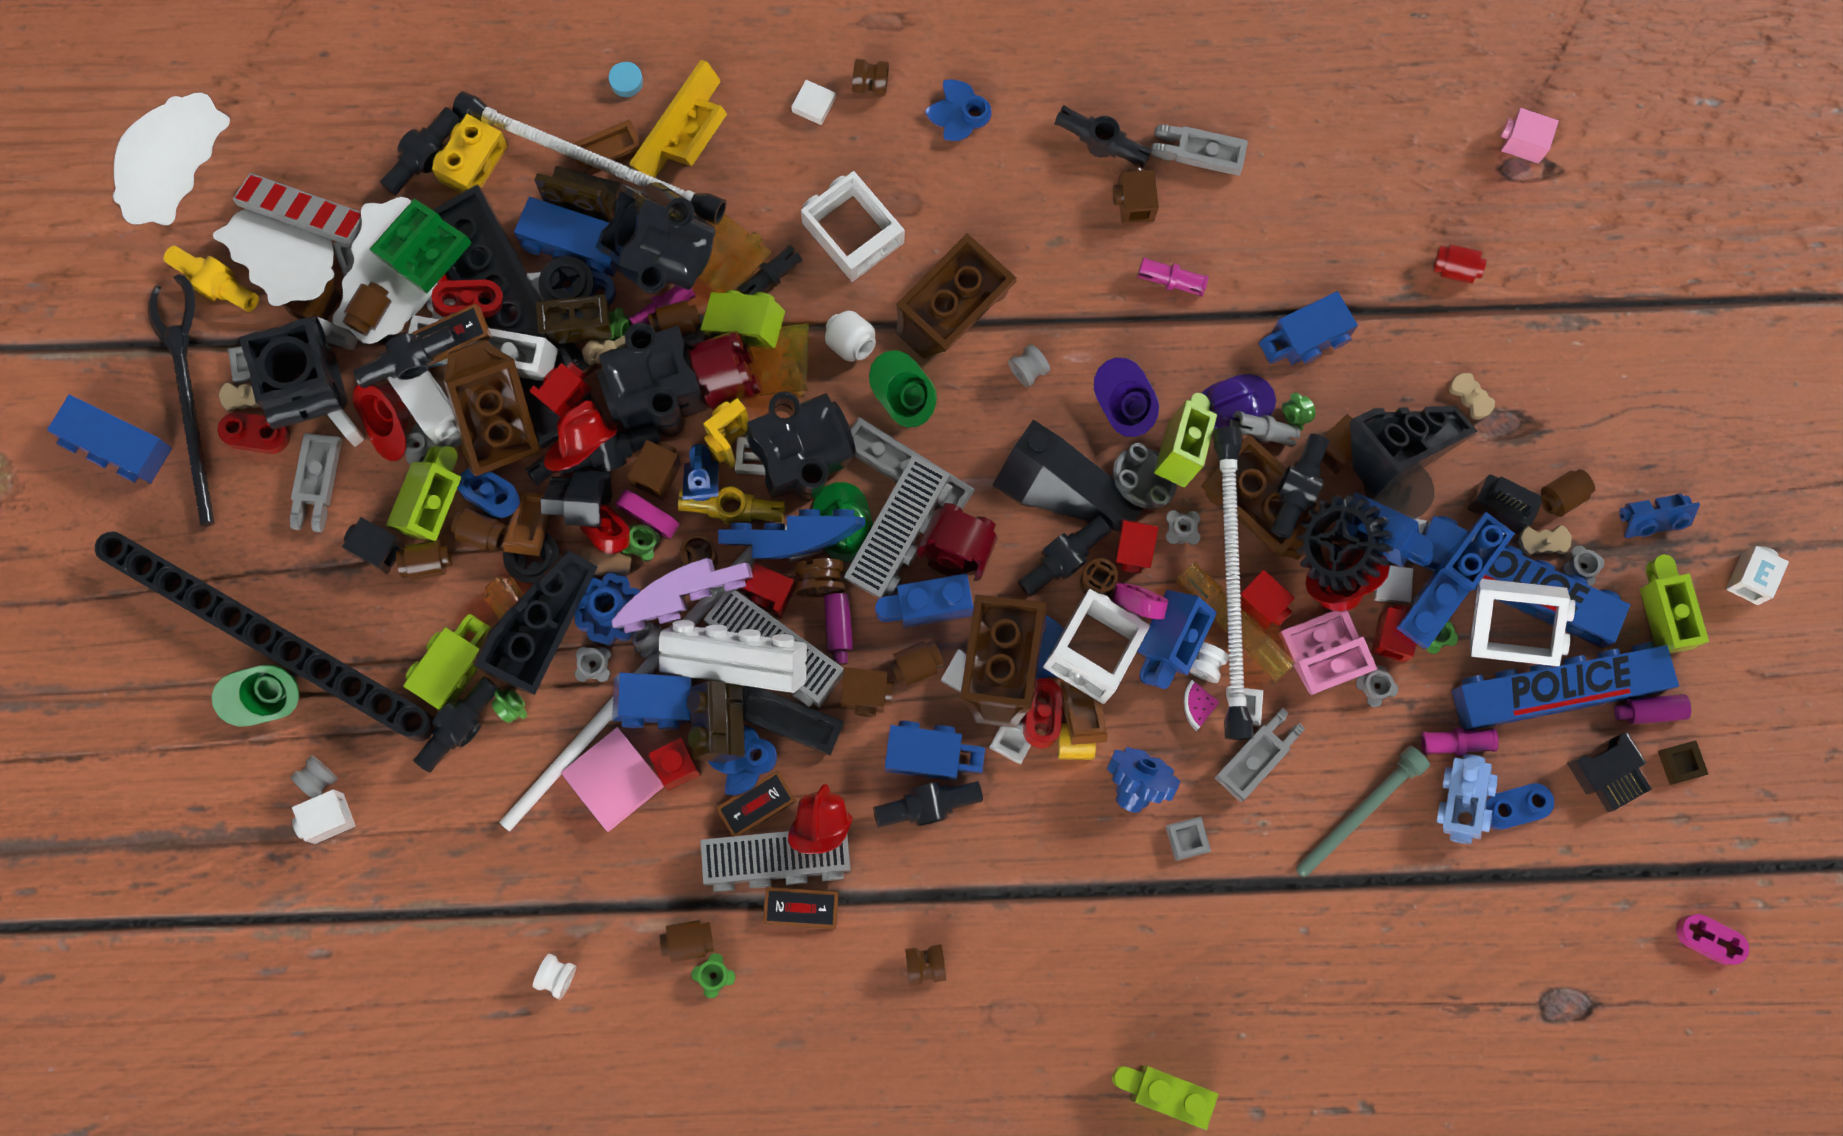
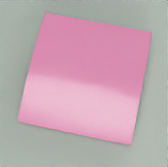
M1332 611L1278 633L1291 662L1310 695L1377 670L1364 637L1359 638L1348 611Z
M618 727L560 772L607 832L612 830L664 787L655 772Z

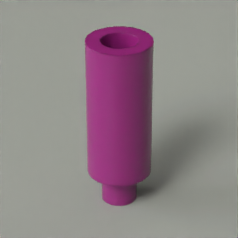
M846 593L828 594L824 596L827 652L833 654L834 662L840 666L847 665V653L853 651L850 597Z
M1686 694L1627 699L1625 705L1615 706L1614 708L1615 718L1617 720L1627 719L1631 725L1688 720L1691 717L1692 711L1690 700Z

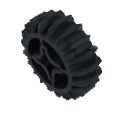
M1338 495L1333 496L1331 504L1325 500L1319 501L1321 511L1308 510L1312 520L1311 522H1300L1301 526L1306 528L1305 534L1296 535L1297 540L1304 542V546L1296 549V552L1299 555L1306 556L1300 562V565L1306 569L1310 568L1308 576L1314 580L1319 578L1320 586L1327 588L1331 585L1332 589L1336 591H1341L1344 586L1347 590L1354 591L1356 590L1357 582L1362 586L1369 585L1368 574L1378 578L1380 577V572L1376 568L1377 565H1389L1388 560L1382 558L1384 552L1389 553L1393 551L1392 546L1385 544V540L1393 537L1392 532L1383 530L1389 523L1388 519L1379 517L1381 510L1376 506L1369 507L1370 502L1361 498L1357 501L1353 495H1347L1344 500ZM1356 516L1363 522L1368 540H1363L1359 537L1358 525L1355 524ZM1336 520L1333 530L1325 533L1327 528ZM1347 538L1349 541L1357 544H1348L1347 547H1340L1332 542H1341L1342 539L1346 540ZM1321 546L1327 547L1330 551V561L1333 562L1332 569L1323 558ZM1365 553L1356 565L1348 569V566H1352L1353 560L1358 554Z

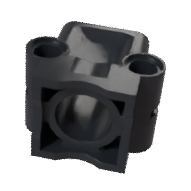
M650 183L642 192L621 184L615 198L614 216L609 225L602 230L595 248L609 256L615 262L618 272L647 293L660 291L666 282L690 290L696 279L704 271L711 256L715 227L694 214V206L689 200L662 183Z
M317 316L307 317L290 322L282 327H274L239 337L250 372L255 402L264 410L266 419L273 430L325 416L329 413L343 410L347 406L348 399L337 357L332 348L327 344L323 327ZM304 372L298 379L293 381L298 374Z
M635 323L626 331V346L599 354L603 368L597 369L596 372L614 423L622 422L626 433L649 425H655L658 433L666 437L676 436L684 429V417L706 411L695 373L691 370V363L679 326L655 333L650 325Z
M785 391L778 392L771 398L766 415L747 422L748 431L745 433V437L752 453L760 459L764 466L765 485L771 499L794 491L798 497L804 500L818 497L823 490L828 475L849 467L853 454L856 453L854 439L848 422L840 406L835 401L831 402L827 393L800 403L794 394ZM784 411L790 417L780 418L776 415V412ZM805 474L813 475L818 482L808 483L802 476Z

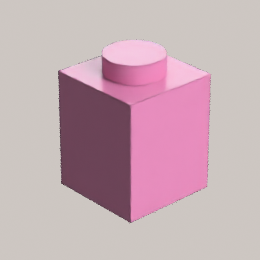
M1520 108L1513 119L1507 118L1502 128L1500 137L1505 138L1501 151L1539 164L1550 150L1559 120Z

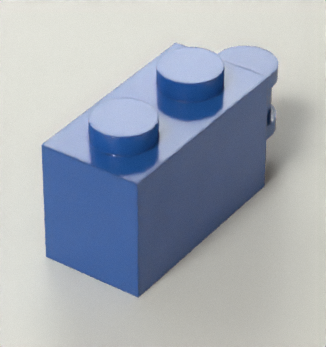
M1336 291L1279 319L1272 330L1273 334L1263 338L1258 344L1270 364L1285 358L1289 360L1291 366L1300 361L1308 364L1322 355L1321 351L1331 346L1336 350L1348 344L1352 340L1351 335L1358 324L1341 295ZM1278 342L1282 350L1278 351L1274 343Z
M1357 492L1354 493L1353 496L1356 497L1357 501L1361 498L1370 502L1369 507L1376 506L1381 510L1379 517L1388 519L1389 523L1383 529L1393 534L1392 538L1385 540V544L1393 547L1392 552L1383 553L1388 561L1400 567L1404 566L1407 559L1421 566H1426L1433 562L1435 556L1433 542L1430 538L1419 533L1418 521ZM1356 516L1355 524L1358 525V535L1361 539L1368 540L1366 528L1363 522Z
M967 574L898 585L897 595L882 597L875 605L876 616L880 621L887 623L902 620L903 628L971 617L974 609Z
M1166 590L1163 596L1168 600L1165 618L1152 619L1151 626L1137 650L1139 654L1146 658L1140 670V681L1143 684L1161 689H1166L1170 686L1176 672L1188 675L1217 614L1199 596L1172 590Z
M619 673L614 678L612 721H622V727L642 728L644 723H658V729H679V724L683 725L690 720L691 712L687 707V699L690 694L691 677Z
M899 721L898 726L890 725L885 772L956 781L957 772L983 774L986 748L961 744L962 734L955 733L954 727L935 725L934 730L919 729L920 724L912 721ZM960 752L970 753L969 765L959 764Z

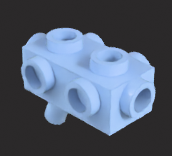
M1466 754L1463 755V759L1454 758L1453 768L1446 767L1443 788L1449 789L1447 803L1440 802L1437 823L1443 824V832L1450 834L1451 841L1472 844L1473 838L1481 839L1482 831H1490L1492 810H1486L1488 796L1495 797L1498 775L1491 774L1492 765L1485 763V758ZM1469 813L1472 816V821L1468 825L1461 824L1458 821L1460 814Z

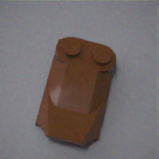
M966 233L896 304L898 314L896 334L924 359L937 353L946 352L996 302L1006 297L1008 290L1016 283L1017 277Z
M482 340L449 352L444 383L462 442L461 452L467 459L470 472L474 476H478L539 453V446L514 359L495 348L488 340Z
M1248 435L1242 441V448L1237 459L1238 469L1235 472L1236 477H1234L1236 478L1235 487L1237 488L1235 496H1237L1236 514L1238 516L1236 518L1279 556H1287L1299 560L1303 555L1297 554L1296 549L1304 546V542L1297 540L1296 535L1305 534L1306 528H1303L1300 522H1311L1312 518L1308 510L1314 509L1320 512L1319 501L1323 500L1317 497L1312 507L1307 506L1306 511H1302L1290 539L1272 533L1271 529L1282 504L1279 501L1281 495L1277 494V491L1287 468L1252 436ZM1219 466L1201 487L1205 490L1211 502L1223 506L1224 491L1222 490V483L1224 482H1222L1223 473Z
M975 595L960 699L969 708L976 723L1016 728L1025 714L1032 709L1042 638L1047 626L1046 602Z

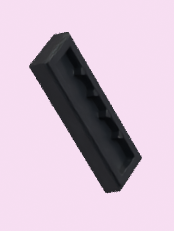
M743 686V719L745 722L826 755H832L844 726V721L765 689Z

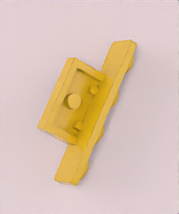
M699 61L630 161V166L634 170L656 178L668 159L692 167L727 113L721 105L707 102L720 84V78L707 61Z

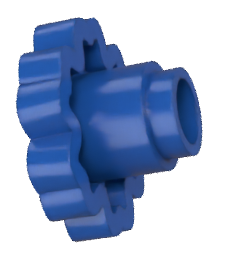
M608 573L603 577L602 581L592 578L574 614L575 625L579 630L587 631V636L593 643L611 646L617 638L621 641H629L637 631L625 633L624 628H613L612 620L640 590L631 588V583L625 576ZM608 606H614L609 612L604 613Z
M1126 747L1124 751L1115 750L1106 768L1113 774V782L1118 785L1116 788V802L1125 810L1134 813L1141 812L1151 801L1162 803L1163 799L1173 800L1180 784V780L1173 776V768L1166 765L1163 760L1150 757L1145 751L1135 750L1130 747Z

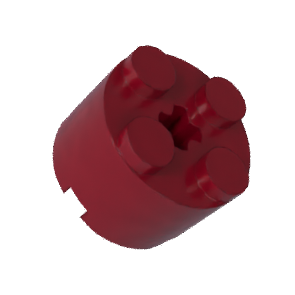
M730 331L691 346L694 349L690 351L696 379L699 386L704 385L710 392L709 395L704 397L713 410L724 402L731 403L736 398L742 402L762 393L759 378L756 374H752L750 364L754 363L751 348L748 343H742L737 331Z
M944 503L942 509L935 510L932 513L929 524L917 548V555L921 559L924 554L930 559L928 566L946 576L975 575L973 581H978L984 574L998 540L994 532L996 524L986 517L978 516L975 518L963 513V510L955 504Z

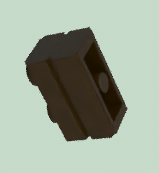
M707 681L690 687L687 707L691 712V729L688 734V743L692 748V759L725 763L745 757L742 685Z

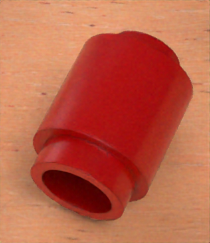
M1449 244L1448 247L1440 245L1435 258L1433 272L1440 273V277L1473 284L1475 278H1482L1487 259L1481 258L1482 251L1453 244Z

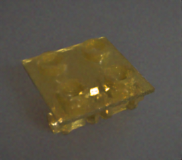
M724 213L718 225L710 223L715 227L712 252L704 271L698 277L716 293H725L726 290L737 291V287L741 286L759 268V265L772 254L769 249L761 244L763 239L759 234L754 231L749 234Z
M809 324L781 327L775 349L750 347L754 357V363L750 364L751 374L758 376L762 387V393L756 396L777 394L778 392L785 391L791 392L797 398L804 397L805 392L808 391L806 380L807 372L809 371V366L807 365V362H809L808 343L810 342V337L808 336Z

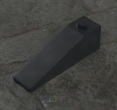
M1456 406L1425 407L1422 411H1410L1408 407H1399L1396 412H1385L1384 408H1374L1353 418L1350 422L1353 470L1361 478L1363 484L1377 496L1403 482L1474 436L1478 431Z
M1034 419L1014 446L993 483V487L1021 505L1049 510L1053 514L1063 517L1067 515L1085 520L1086 523H1090L1099 515L1111 530L1118 532L1121 519L1135 522L1144 509L1124 498L1111 476L1063 438Z
M566 550L488 631L472 664L487 675L517 690L535 695L598 566Z

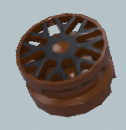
M820 558L813 559V562L808 564L806 561L796 563L795 575L799 577V582L796 583V594L804 597H824L828 594L843 593L845 591V582L841 579L840 575L844 572L843 561Z

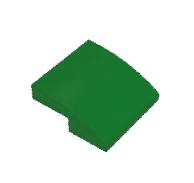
M413 199L369 250L406 280L428 294L472 242L465 234L444 222L435 211L418 200Z

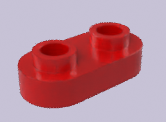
M490 280L443 281L437 284L432 291V307L438 315L447 317L473 304H477L480 306L483 316L490 317L501 309L503 294L500 287ZM488 298L491 302L483 305L479 302V299ZM453 299L456 303L452 306H447L443 301Z
M232 412L220 420L217 428L219 438L226 445L234 449L276 454L283 451L290 442V431L287 426L275 429L271 437L264 438L265 432L272 428L266 416ZM239 424L238 431L230 433L231 427Z
M601 506V527L580 526V529L595 547L607 554L620 553L630 544L629 527L609 506Z
M1040 678L1036 680L1032 709L1023 718L1024 738L1030 745L1040 749L1052 746L1061 733L1063 693L1060 686L1051 679ZM1037 697L1044 698L1047 701V703L1043 704L1039 702ZM1035 729L1043 730L1045 736L1036 733Z

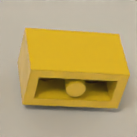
M466 114L462 122L454 126L450 141L444 150H440L434 158L432 170L439 183L460 194L477 184L482 188L508 147L502 131Z

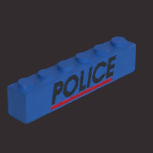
M1433 516L1428 520L1422 535L1432 540L1435 556L1432 563L1422 567L1435 572L1451 550L1467 533V530L1459 527L1455 520L1446 516ZM1509 545L1505 546L1482 578L1567 588L1570 600H1575V614L1572 622L1567 621L1565 632L1600 648H1605L1616 642L1631 605L1620 600L1621 597L1615 592L1593 588L1587 585L1588 582L1584 578L1576 575L1562 574L1556 571L1552 564L1543 560L1534 561L1523 556L1521 550ZM1497 600L1554 626L1556 606Z
M1653 642L1632 646V652L1620 654L1619 649H1611L1597 653L1598 659L1586 661L1585 655L1563 660L1564 665L1552 667L1551 665L1536 664L1530 666V672L1518 674L1517 669H1509L1495 673L1496 679L1484 681L1482 675L1462 679V685L1451 691L1460 726L1464 731H1471L1670 691L1679 687L1668 645L1654 648Z

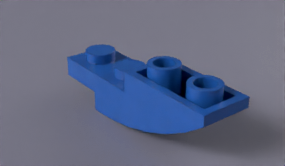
M799 509L798 516H787V530H785V524L764 523V530H752V524L730 523V530H718V544L752 546L753 559L770 560L797 557L817 552L851 536L865 526V518L854 516V510L834 509L833 516H820V510Z
M1484 512L1413 599L1412 606L1395 628L1423 649L1429 648L1470 591L1475 589L1515 533L1487 512Z

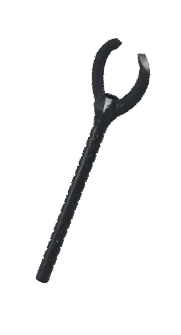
M178 274L173 278L182 286L185 295V311L182 324L166 328L162 323L157 311V297L161 286L158 285L154 286L150 294L148 316L152 329L170 351L173 363L175 364L174 369L178 384V394L180 395L182 419L185 425L184 430L188 445V455L190 456L192 480L195 486L194 491L199 522L201 526H209L215 522L210 492L208 491L209 486L205 461L203 460L204 455L201 449L199 425L196 419L193 389H191L188 359L186 358L191 341L188 333L194 317L195 295L190 281L184 275Z

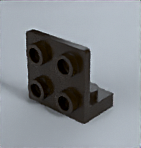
M559 166L555 167L552 177L536 174L534 181L543 201L608 223L611 222L615 210V198L621 186L619 182Z

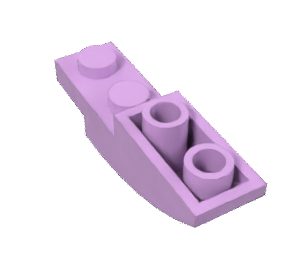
M705 558L678 568L654 581L635 595L612 620L613 628H624L625 633H631L645 629L646 621L657 618L660 624L681 619L679 613L688 610L685 596L689 595L690 600L694 601L712 596L710 590L724 586L725 592L746 587L745 580L753 578L750 564L742 563L715 571L712 560Z

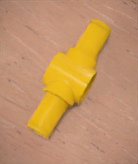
M175 245L166 250L163 257L164 262L186 275L193 289L213 302L217 298L228 300L246 312H251L256 308L259 296L239 284L234 277V272L211 256H208L206 259L202 257L195 258Z
M725 487L718 491V497H711L704 501L683 500V489L679 493L681 499H678V511L709 514L710 518H718L727 525H730V523H743V521L751 522L752 519L783 523L785 501L755 499L754 495L744 494L736 487ZM729 500H737L741 503L740 508L735 512L728 513L723 510L724 504Z

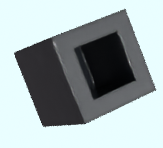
M360 517L357 524H352L345 533V543L342 548L357 559L388 574L396 562V552L403 550L406 545L397 536Z

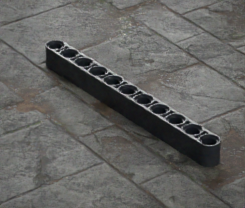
M110 531L102 534L96 540L94 551L96 556L103 562L404 737L415 742H423L431 737L432 731L435 729L432 725L433 716L409 700L124 535ZM122 544L121 553L113 558L114 549ZM152 561L151 569L142 575L143 566L147 562ZM181 578L180 587L176 591L171 592L172 583L176 579ZM211 595L210 604L206 608L200 609L201 600L205 596ZM240 612V621L230 627L229 620L231 616ZM270 629L271 636L269 640L260 644V634L264 630ZM300 646V656L294 661H289V652L294 647ZM330 663V674L323 679H319L318 671L321 666ZM360 680V692L355 696L349 697V686L352 682ZM385 698H391L392 705L390 710L384 714H379V703ZM416 715H421V727L414 732H409V720Z

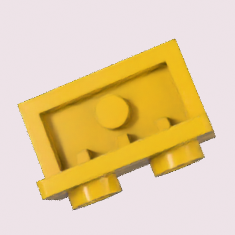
M738 398L731 403L724 402L713 411L712 417L703 423L707 433L704 439L709 445L710 454L719 464L725 462L730 469L736 463L730 445L737 441V437H742L748 431L747 422L749 419L747 411Z

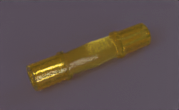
M1194 562L1179 576L1176 582L1188 594L1199 596L1217 612L1216 622L1228 634L1229 625L1227 622L1229 621L1227 618L1229 616H1227V608L1229 607H1227L1228 598L1222 591L1224 587L1219 586L1197 562ZM1241 608L1239 612H1241L1240 617L1242 618L1240 620L1242 622L1240 625L1242 626V629H1240L1242 634L1240 635H1242L1241 644L1248 652L1246 656L1248 658L1251 657L1276 682L1296 662L1271 638L1270 634L1266 636Z

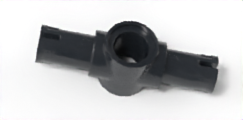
M1063 105L1054 122V125L1060 126L1079 136V140L1087 144L1089 152L1099 158L1108 156L1116 158L1118 156L1139 166V168H1144L1153 150L1127 138V133L1121 131L1118 122L1109 116L1097 118L1091 116L1088 118ZM1105 134L1109 136L1110 139L1102 140L1099 139L1096 135Z
M445 106L427 129L423 127L420 131L416 129L408 131L398 144V162L379 181L381 185L396 196L414 174L419 175L421 172L425 174L432 172L434 158L444 146L442 142L452 132L454 126L461 122L460 118Z
M450 325L425 337L421 335L416 336L412 333L396 336L385 344L386 351L380 354V358L353 369L354 377L359 386L364 389L388 377L398 378L399 380L419 377L428 371L427 363L432 362L434 356L461 344L459 336Z
M649 425L625 433L624 430L619 432L617 429L613 437L602 443L582 462L558 472L562 476L588 467L591 469L597 468L598 471H610L627 464L626 458L632 457V453L643 448L646 440L654 444L661 441L655 425Z
M1310 434L1300 460L1295 461L1293 466L1289 465L1277 491V494L1281 495L1279 501L1282 504L1271 529L1272 533L1290 539L1302 511H1306L1307 506L1312 507L1323 485V478L1319 477L1321 474L1319 468L1330 442L1327 438L1317 434Z
M1098 515L1075 534L1071 533L1067 536L1063 533L1041 552L1043 556L1039 559L1040 563L1017 581L1019 586L1029 597H1032L1051 580H1058L1061 577L1065 580L1073 575L1087 562L1088 550L1111 532L1108 524Z
M483 676L464 700L459 699L457 702L450 701L432 722V725L435 727L432 731L433 737L413 761L423 770L431 773L450 749L454 750L457 746L462 748L467 745L481 728L482 724L479 720L482 715L480 713L495 696L494 692L497 689L500 690V688L489 678Z
M978 781L948 788L946 785L940 786L939 782L908 790L909 794L904 795V799L874 806L873 812L878 828L908 820L910 823L916 822L917 826H922L947 819V814L953 813V809L982 802L983 795Z

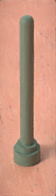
M1408 746L1399 755L1400 760L1396 763L1398 767L1297 865L1296 871L1298 875L1302 877L1308 876L1408 777L1412 779L1415 775L1421 776L1430 767L1427 758L1413 746Z

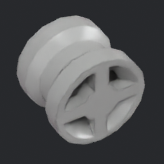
M1032 344L1024 348L1022 355L1019 357L1013 356L1008 360L1012 373L1026 388L1032 386L1035 378L1039 375L1045 376L1051 370L1044 355Z
M313 755L306 760V766L301 771H295L290 776L292 781L311 798L321 795L322 790L327 785H333L338 780L336 775Z

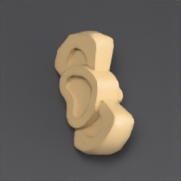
M625 336L615 341L601 339L597 342L591 340L582 349L585 362L589 365L601 364L599 354L626 346Z
M1462 373L1453 378L1449 385L1450 394L1460 396L1462 404L1470 407L1471 418L1480 420L1489 417L1495 408V400L1490 398L1488 393L1481 389L1480 384L1474 381L1473 375L1471 373Z
M225 383L220 390L219 399L227 411H233L237 408L244 410L247 407L253 409L260 407L255 402L252 386L243 384L236 387L231 383Z
M1563 525L1557 526L1552 532L1545 529L1539 533L1528 527L1520 533L1518 544L1521 551L1527 556L1539 555L1543 552L1553 554L1554 552L1565 554L1571 547L1572 536Z

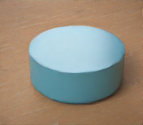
M620 62L614 65L609 72L611 88L615 94L621 97H632L643 86L641 71L638 66L631 62Z

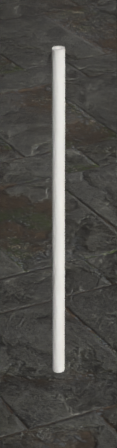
M748 546L731 566L742 563L751 565L756 560L752 558V546ZM724 586L711 589L712 596L700 599L682 620L694 622L695 627L725 593ZM661 651L650 655L634 674L652 675L659 667ZM613 697L500 820L499 823L510 832L561 776L560 772L580 755L612 719Z

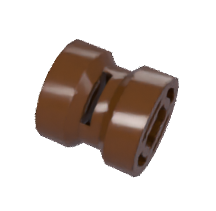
M855 59L852 92L864 93L867 90L873 91L875 95L886 96L889 62L878 61L876 64H869L864 59Z
M694 535L682 543L680 557L684 566L708 558L712 560L714 569H716L718 556L713 543L707 537Z
M1104 558L1091 560L1085 566L1080 578L1082 592L1086 594L1091 589L1098 594H1104L1108 597L1118 580V571L1115 565Z
M942 944L932 945L928 950L922 951L917 948L905 949L910 986L921 984L923 980L928 979L934 982L946 981Z

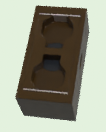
M606 294L536 302L539 337L546 338L553 345L612 338L610 307Z

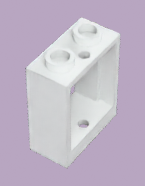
M855 171L846 177L840 176L836 178L826 192L820 196L814 195L804 203L803 209H801L802 224L851 282L855 281L904 244L905 230ZM854 196L882 231L846 256L818 221Z
M429 370L421 376L409 380L387 378L424 433L437 446L456 448L461 445V438L449 398Z
M1481 579L1477 586L1469 644L1471 657L1560 666L1561 655H1568L1570 634H1565L1567 621L1572 622L1574 619L1575 600H1570L1568 590L1565 587ZM1494 599L1556 606L1550 649L1488 642Z
M1089 589L1078 603L1043 668L1100 703L1105 704L1116 691L1151 625L1142 621L1137 614L1126 611L1114 604L1106 595L1098 594ZM1086 613L1130 640L1112 674L1067 647Z

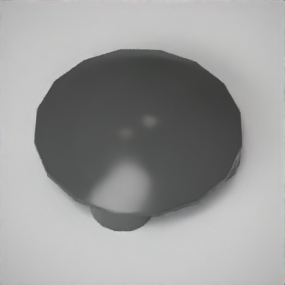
M1135 443L1129 449L1121 452L1114 462L1113 477L1115 484L1123 497L1132 504L1145 509L1161 508L1171 501L1176 493L1177 484L1154 473L1159 453L1146 448L1140 443Z

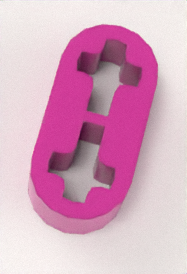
M624 490L615 503L625 514L639 523L651 527L666 539L670 540L680 526L670 515L629 490Z
M1116 583L1112 600L1115 604L1143 617L1152 619L1165 618L1168 605L1166 598L1137 585Z
M1686 915L1677 923L1676 933L1681 943L1720 964H1740L1749 955V944L1744 936L1705 915ZM1699 923L1698 930L1708 935V938L1694 937L1693 939L1694 932L1689 929V925ZM1717 941H1732L1731 947L1736 950V953L1726 956L1727 949L1717 944Z

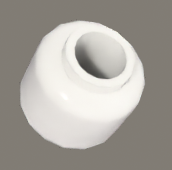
M844 311L833 315L828 320L825 342L830 349L845 361L863 360L870 355L875 347V329L856 312Z

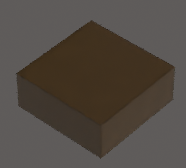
M1696 740L1658 751L1669 785L1709 775Z

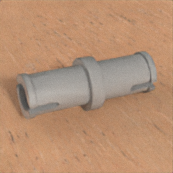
M1236 411L1233 417L1240 419V422L1230 420V427L1241 428V434L1255 437L1256 441L1261 443L1272 441L1288 447H1294L1297 441L1289 439V436L1297 439L1300 437L1298 426L1277 422L1268 415L1257 417Z

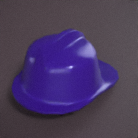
M1118 357L1107 360L1098 368L1094 377V392L1115 431L1126 437H1137L1149 431L1158 418L1159 402L1144 371L1136 362L1128 358Z
M1238 375L1215 383L1202 392L1210 401L1209 411L1217 414L1214 429L1230 427L1231 419L1240 422V419L1233 417L1236 411L1261 417L1263 415L1271 416L1275 410L1276 397L1273 388L1267 381L1256 375Z

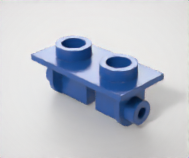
M695 444L689 450L690 463H684L683 500L704 501L711 497H718L719 463L711 461L710 450L706 445Z
M1681 493L1656 498L1654 503L1657 509L1655 510L1650 500L1626 503L1625 507L1619 510L1621 520L1628 522L1624 537L1625 539L1636 536L1647 537L1657 532L1685 529L1692 525L1700 503H1692L1688 495L1684 496Z

